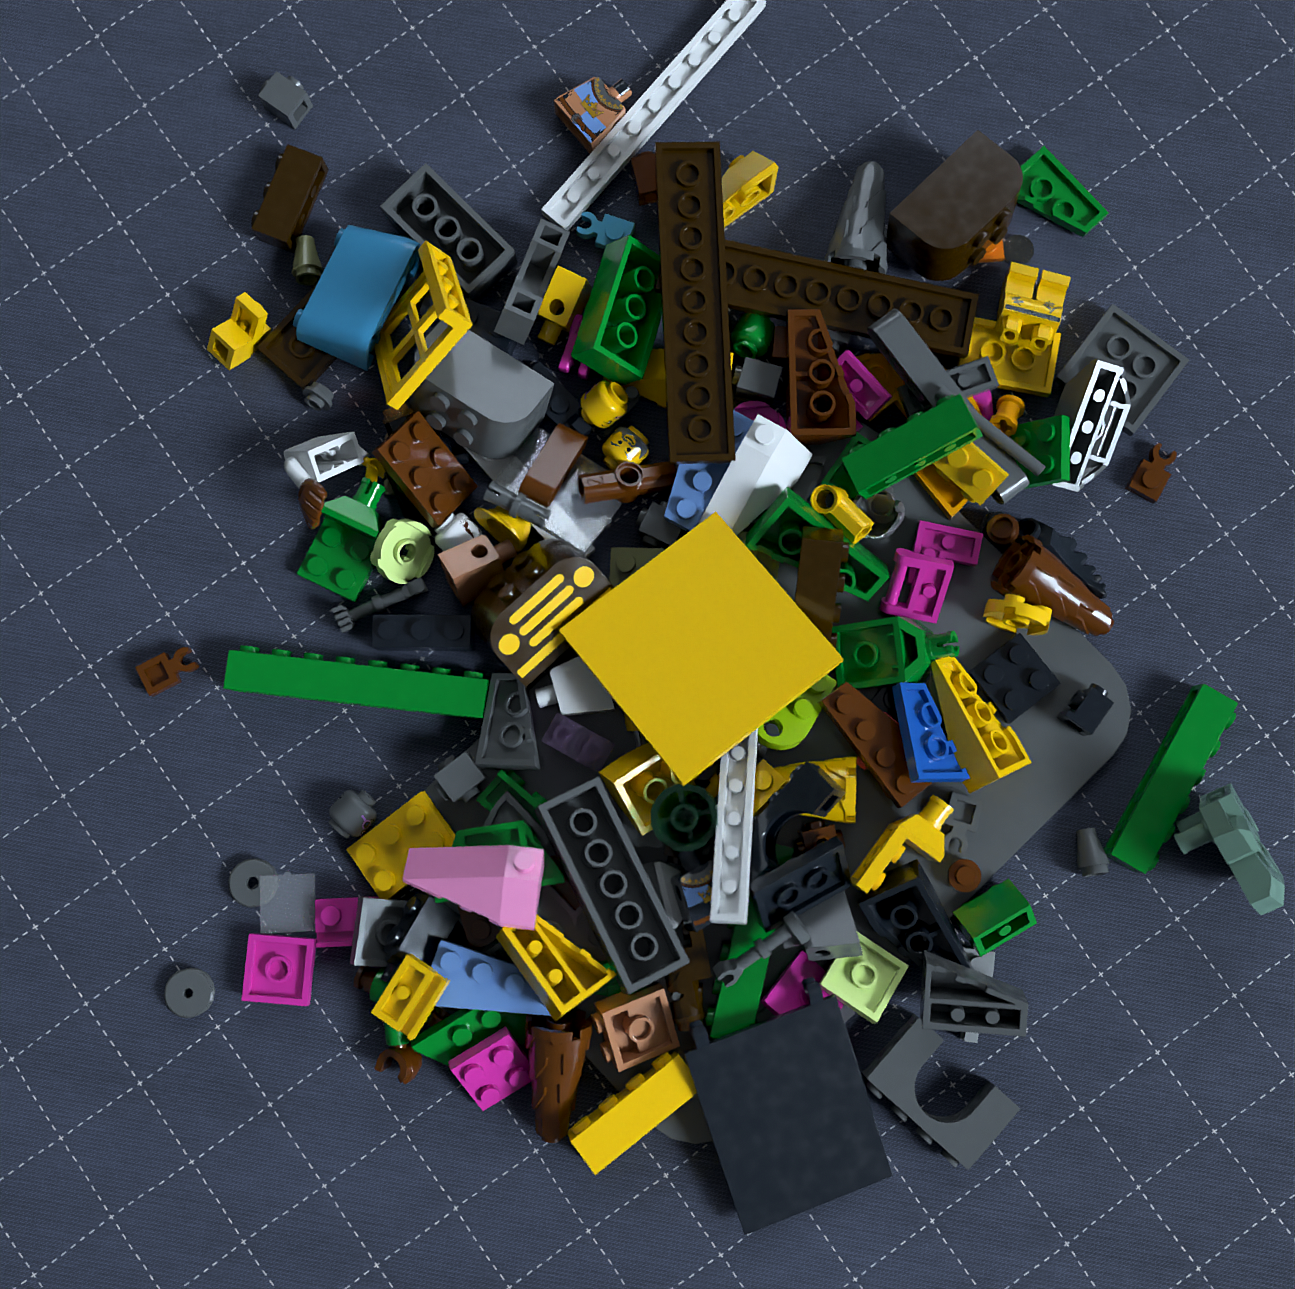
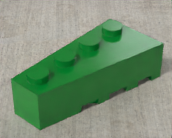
M786 487L746 534L745 546L751 550H758L770 555L772 559L778 562H785L798 568L803 526L828 529L837 528L822 513L815 511L807 501L789 487ZM843 535V542H849L847 562H841L840 573H845L844 591L869 601L889 578L887 564L859 542L853 544Z

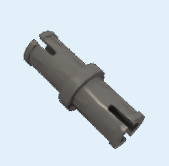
M494 481L488 486L490 491L486 490L483 500L509 511L508 515L513 518L518 516L538 526L540 529L544 528L546 525L545 519H549L551 510H547L527 500L526 495L521 492L516 494L496 484Z

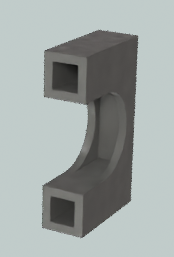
M913 1013L862 1072L869 1080L865 1086L879 1099L883 1095L887 1096L893 1102L890 1108L902 1120L906 1122L910 1117L919 1125L915 1131L930 1145L934 1140L944 1148L940 1154L954 1167H957L960 1163L969 1170L1019 1112L1020 1108L988 1080L961 1111L953 1115L936 1116L921 1109L915 1096L916 1076L925 1062L943 1043L944 1039L933 1029H922L920 1018Z

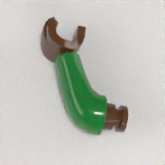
M361 966L355 975L354 987L357 989L364 987V991L370 995V1000L377 1004L388 986V983L380 979L386 967L370 971L369 966ZM384 1022L386 1044L390 1045V1047L379 1055L374 1070L382 1072L391 1067L394 1058L400 1066V1072L397 1076L398 1080L406 1085L419 1072L422 1066V1055L413 1050L410 1039L404 1033L398 1032Z

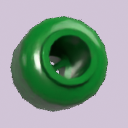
M748 312L743 313L730 335V341L735 353L744 359L745 357L752 359L763 357L774 341L775 325L770 317Z

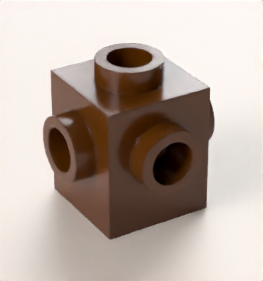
M824 820L805 824L806 830L798 832L800 839L795 840L798 856L814 848L819 839L824 838L827 841L834 836L839 838L845 849L841 830H835L833 824L825 825Z

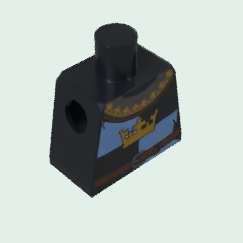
M693 844L676 853L684 871L671 877V884L686 930L697 932L712 923L710 921L714 856L702 860Z

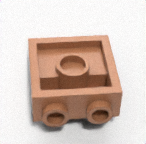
M660 983L632 995L619 992L594 1003L596 1013L591 1014V1019L597 1033H603L605 1040L599 1044L601 1053L606 1063L611 1061L618 1072L680 1047L665 990Z

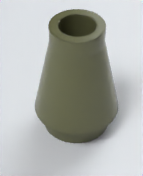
M302 235L296 238L292 275L295 277L296 282L301 285H315L318 283L324 270L315 246V239L312 236Z

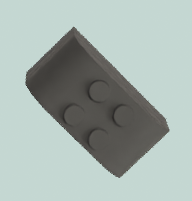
M442 320L425 338L427 348L448 327ZM468 330L411 394L409 403L413 411H419L433 429L447 434L460 446L467 447L486 458L505 459L516 454L544 421L554 383ZM418 348L415 352L414 364L420 359Z

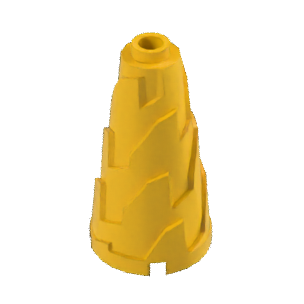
M842 757L810 762L819 765L846 793L825 817L810 813L800 815L818 817L835 822L856 823V757ZM805 762L777 766L774 769L789 782L792 771Z

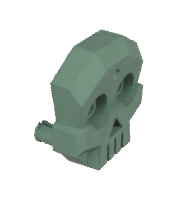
M1229 783L1200 796V811L1176 821L1180 833L1175 834L1174 837L1181 851L1187 854L1189 851L1211 841L1214 844L1216 843L1250 905L1260 915L1284 906L1285 885L1283 875L1269 851L1261 843L1257 833L1259 828L1249 811L1243 806L1232 784Z

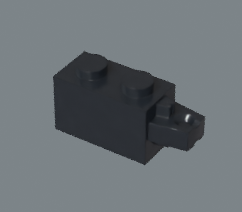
M416 893L415 896L411 897L403 909L404 915L398 926L393 927L386 938L387 945L383 951L387 953L385 961L388 962V965L380 979L389 984L406 955L410 953L431 967L441 939L447 940L460 914L442 903H435V898L430 895Z

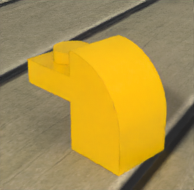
M246 292L237 296L231 318L211 330L207 350L228 370L243 363L257 351V347L269 335L271 328L266 324L268 313Z

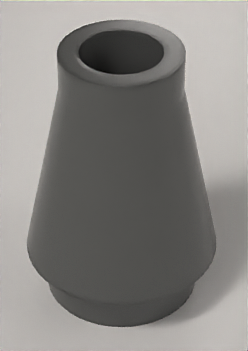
M1096 828L1076 831L1077 870H1081L1082 877L1109 873L1107 865L1110 862L1097 836Z

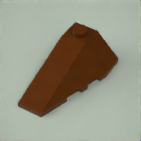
M820 309L787 310L786 427L802 445H822L856 436L855 401L844 379L845 374L836 358L832 347L833 343Z

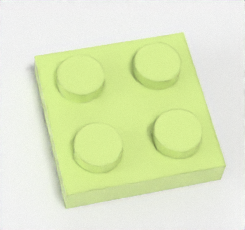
M857 932L863 955L833 959L819 984L823 991L829 995L835 994L838 1001L872 1024H875L881 1017L909 966Z

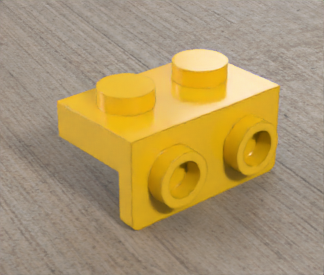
M973 442L933 463L937 467V473L947 481L952 480L961 488V494L972 503L977 502L980 506L1009 476L1005 470Z

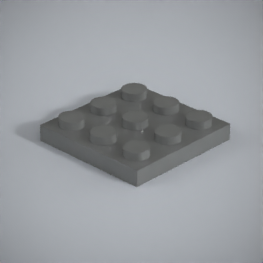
M1112 304L1054 381L1064 387L1093 359L1124 368L1126 375L1124 378L1128 386L1131 406L1122 431L1132 436L1189 362V359L1116 305Z

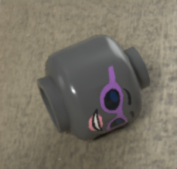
M350 789L346 790L329 808L331 819L328 822L345 838H348L350 835L360 837L377 818V812L373 807L376 801L363 789L359 793Z

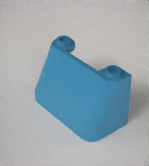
M348 225L346 229L341 228L338 231L334 241L336 248L305 309L300 308L296 313L293 326L296 327L297 340L368 371L374 359V355L369 352H372L376 343L378 344L380 332L403 285L408 284L410 276L414 278L420 266L418 252L420 243L407 237Z

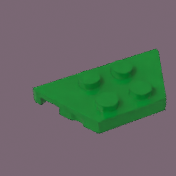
M525 820L458 830L456 832L452 847L511 845L544 849V871L541 886L565 882L564 875ZM435 897V903L449 901L443 897Z
M461 1008L417 1035L415 1039L410 1040L411 1046L414 1051L449 1066L448 1061L505 1026L519 1045L523 1046L525 1045V1018L527 1014Z

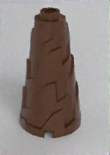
M1022 536L1021 538L1026 542L1021 546L1014 542L1001 556L992 575L998 578V583L991 581V587L1002 596L1015 594L1025 598L1024 603L1049 607L1052 609L1051 617L1069 624L1086 635L1089 633L1093 636L1105 635L1113 627L1114 620L1112 619L1111 608L1089 591L1083 582L1071 573L1053 553L1042 546V542L1034 536Z
M576 1009L573 1013L564 1014L556 1021L552 1016L527 1014L525 1018V1048L528 1049L529 1079H532V1109H535L536 1134H539L541 1139L547 1143H557L567 1135L571 1112L575 1110L578 1082L582 1073L586 1050H589L593 1026L591 1016L585 1020L586 1012Z

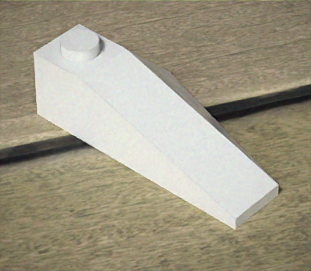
M758 414L735 454L736 460L731 461L698 524L714 512H717L738 536L755 518L771 506L786 487L791 489L798 482L813 454L788 430Z

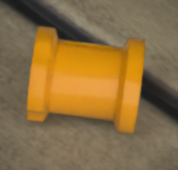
M1003 395L998 399L996 404L997 412L991 416L989 422L1009 437L1017 431V419L1023 415L1025 404L1017 396Z

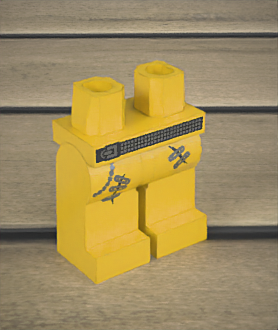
M1011 261L1002 283L995 331L1000 332V341L1012 344L1017 342L1019 337L1029 339V346L1032 349L1043 352L1051 344L1060 325L1063 303L1071 277L1043 270L1034 290L1039 268Z

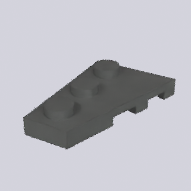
M492 673L475 765L480 769L540 770L528 686L525 687L513 673Z

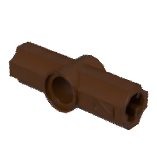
M669 461L641 466L634 462H623L615 470L578 475V493L580 500L584 504L613 499L622 503H630L636 500L638 495L672 490L677 472L674 464H669Z

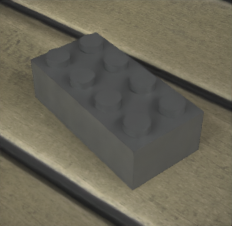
M426 163L380 205L386 221L403 237L420 243V246L426 240L451 257L463 297L478 302L518 264L515 250Z

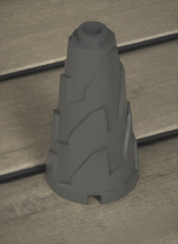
M867 161L857 167L852 186L839 214L824 261L886 274L888 268L886 262L887 230L885 226L887 192L885 191V171L878 163Z

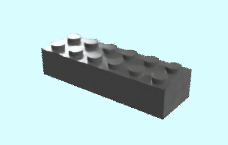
M597 777L537 806L534 811L611 970L617 974L615 979L622 993L631 994L690 963L600 778Z

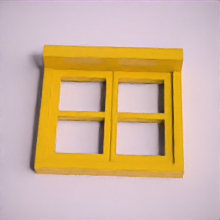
M426 240L418 249L424 271L393 306L380 332V340L374 346L386 402L396 410L403 405L472 326L451 257ZM430 290L433 305L419 319L416 304ZM409 314L412 329L393 350L390 334ZM436 318H439L448 327L427 348L423 333ZM416 343L420 359L401 379L397 363Z

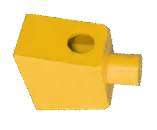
M559 265L557 266L537 314L545 321L539 332V339L554 346L562 330L569 333L575 315L582 314L592 291V287L586 278ZM565 308L562 314L556 315L558 309Z

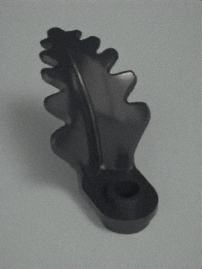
M1025 518L1018 522L1019 535L1015 542L1022 546L1026 543L1021 538L1022 536H1034L1042 542V546L1053 553L1071 573L1079 578L1089 591L1099 599L1107 597V593L1104 590L1106 584L1099 583L1102 577L1098 574L1092 575L1096 568L1092 565L1083 566L1088 556L1085 553H1074L1077 542L1073 537L1059 536L1054 528L1033 518Z

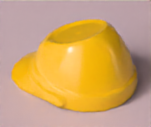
M498 506L489 510L477 507L474 510L475 519L498 542L508 538L516 551L519 552L524 549L530 534V522L518 516L513 518L508 515L509 511Z

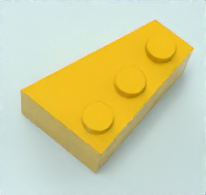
M536 915L534 930L503 927L496 936L555 1021L617 975L610 968H605L590 957L591 954L583 948L580 949L567 940L564 934L538 915Z

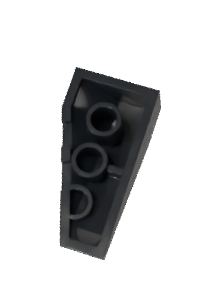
M918 859L888 871L884 881L875 891L870 889L868 893H865L858 900V904L873 930L881 937L885 936L897 947V951L901 955L909 957L921 968V972L924 950L973 969L933 885Z

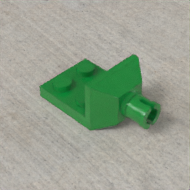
M362 477L361 484L352 498L343 496L325 502L322 509V515L325 516V519L297 575L356 603L374 568L370 561V555L374 550L375 541L379 533L384 528L381 517L376 512V506L386 488L375 481L372 483L371 479Z
M896 616L832 626V632L837 633L836 650L843 657V662L835 667L837 687L845 682H848L855 689L898 683H924L932 671L931 662L938 658L957 657L959 655V646H944V644L958 642L955 631L933 634L930 629L916 619Z

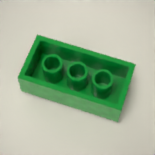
M631 235L606 245L571 356L621 386L643 379L662 318L661 294L655 293L660 268L659 255Z

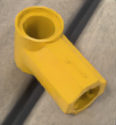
M823 484L813 490L810 498L813 509L818 513H822L838 530H843V535L853 544L863 539L872 530L874 522L848 497L847 492L843 488ZM832 492L834 503L828 508L825 499Z

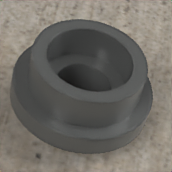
M312 382L310 386H306L302 391L306 404L314 410H329L333 405V393L321 383Z

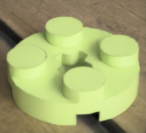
M406 518L399 520L390 519L386 522L375 541L370 561L377 567L378 572L384 578L398 584L409 583L407 581L412 580L414 577H422L429 569L434 557V546L430 545L429 538L432 535L426 526L414 520ZM406 544L405 548L408 550V554L400 556V550Z

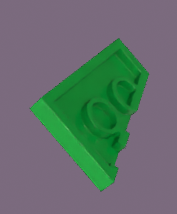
M1045 146L1021 166L1023 182L1017 202L1073 233L1084 237L1109 213Z

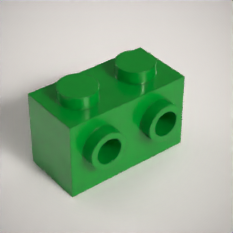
M1009 878L1000 884L992 886L987 892L972 901L964 903L960 908L953 911L960 931L980 957L1037 923L1030 903Z

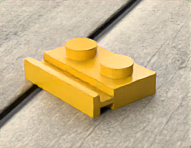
M407 954L371 1013L398 1032L404 1033L408 1039L413 1040L451 980L438 974V971L413 954Z

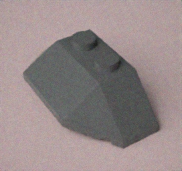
M1093 359L1065 384L1054 416L1065 415L1070 417V481L1050 485L1079 492L1084 487V484L1094 479L1109 465L1131 406L1128 386L1124 378L1126 376L1124 368Z

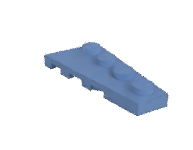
M733 410L736 454L754 421ZM730 463L679 464L664 519L686 532L696 527Z
M441 939L431 967L438 971V974L451 981L435 1006L551 1016L514 963Z

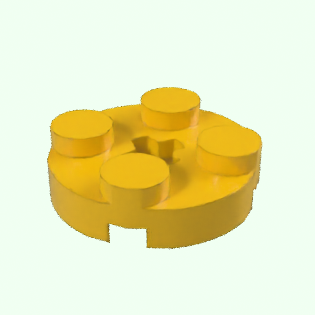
M1006 594L1004 600L988 599L983 617H986V622L1005 631L1016 633L1017 628L1028 629L1027 635H1043L1048 632L1052 609L1042 605L1033 606L1024 603L1025 598L1022 596Z

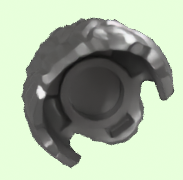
M888 487L868 499L857 495L853 500L874 522L872 530L864 537L865 539L879 540L893 534L904 519V504L895 499L892 487Z

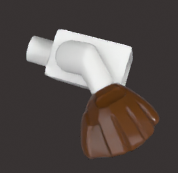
M355 432L319 436L284 451V469L299 488V506L305 522L311 530L319 526L324 499L327 497L326 490L319 482L357 465H364L366 467L365 477L371 479V482H377L378 476L384 478V467L376 458H369L370 454L358 445Z

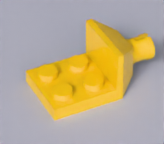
M932 795L921 812L910 814L890 823L851 876L852 885L865 893H868L870 889L875 891L886 877L883 871L889 862L896 863L904 853L906 847L902 845L903 843L927 860L941 862L944 858V833L940 829L954 809L942 799Z

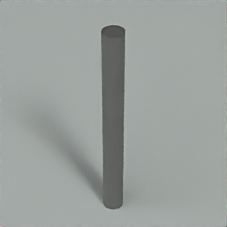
M944 385L935 394L939 399L949 395L956 396ZM967 404L978 427L985 436L1034 475L1038 476L1044 470L1045 465Z

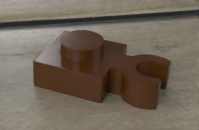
M1161 443L1151 448L1149 452L1150 462L1145 459L1139 462L1125 489L1152 504L1157 502L1172 475L1165 471L1164 468L1173 463L1177 457V452L1172 451L1167 456V459H1162L1159 456V450L1162 447Z
M182 647L178 649L172 659H170L168 653L164 652L135 667L149 696L154 697L181 683L182 681L178 673L182 671L193 672L199 668L197 662H192L189 665L183 663L184 656L192 652L191 648Z

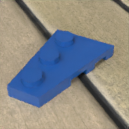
M898 683L892 686L910 782H963L970 779L966 768L961 769L956 760L954 752L957 749L953 740H947L940 726L943 719L926 683Z

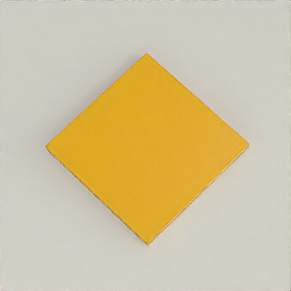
M714 512L559 629L563 638L683 786L843 662V657L717 512Z

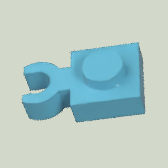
M585 211L582 212V220L591 223V226L587 229L577 227L576 232L583 239L596 237L595 247L605 250L607 244L627 235L632 236L635 223L608 214L604 215L603 221H599L594 214Z

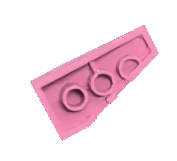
M511 845L409 848L403 882L437 898L443 897L460 905V908L470 913L474 911L487 917L490 922L498 926L534 930L544 871V849Z

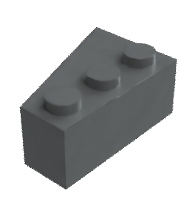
M924 950L919 1012L922 1029L1026 1037L1029 1004L1023 989Z

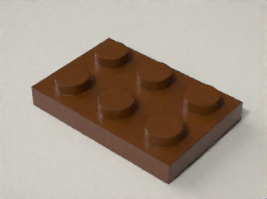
M419 411L412 413L371 452L432 528L440 526L478 487Z

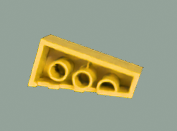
M674 1051L672 1054L665 1052L653 1061V1068L643 1075L639 1073L625 1084V1089L616 1095L613 1094L606 1098L595 1111L580 1119L568 1130L567 1133L571 1143L595 1175L697 1093L689 1068L677 1052Z

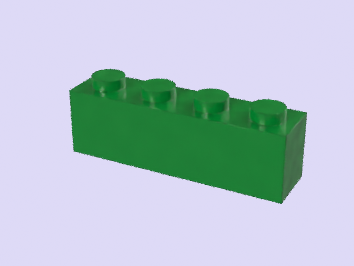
M960 393L956 396L949 395L940 399L936 403V407L925 413L917 412L907 419V423L896 429L889 428L884 430L877 436L878 439L867 445L860 444L852 448L848 452L849 455L842 458V461L857 492L865 499H868L982 437L983 434Z

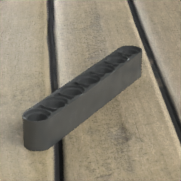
M895 308L890 310L867 328L868 335L926 412L936 407V403L940 399L935 394L942 385L946 386L956 395L960 393L965 402L976 410L899 310ZM983 434L982 437L973 441L978 448L1009 474L991 494V497L997 503L1004 505L1029 485L1027 476L1012 456Z

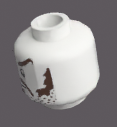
M452 513L440 526L434 529L437 533L435 543L443 551L482 535L480 528L464 513L456 515Z

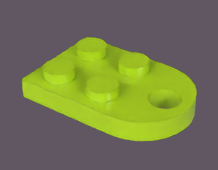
M825 675L765 722L776 725L779 729V736L773 737L768 735L764 730V724H762L758 728L757 741L763 746L774 750H787L797 746L809 733L822 710L818 702L832 692L837 681Z

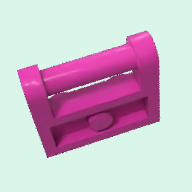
M905 548L896 549L893 559L896 562L886 597L881 599L879 609L890 615L937 623L955 567L952 560L917 554ZM908 566L917 568L907 602H899L898 598Z

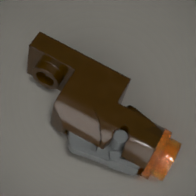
M682 920L681 926L684 940L691 939V944L682 945L690 963L657 979V982L665 990L670 1012L673 1016V1023L677 1024L678 1031L690 1030L689 1023L700 1019L704 1025L703 1018L706 1017L703 1008V983L699 984V980L712 978L703 928L697 932L687 931Z

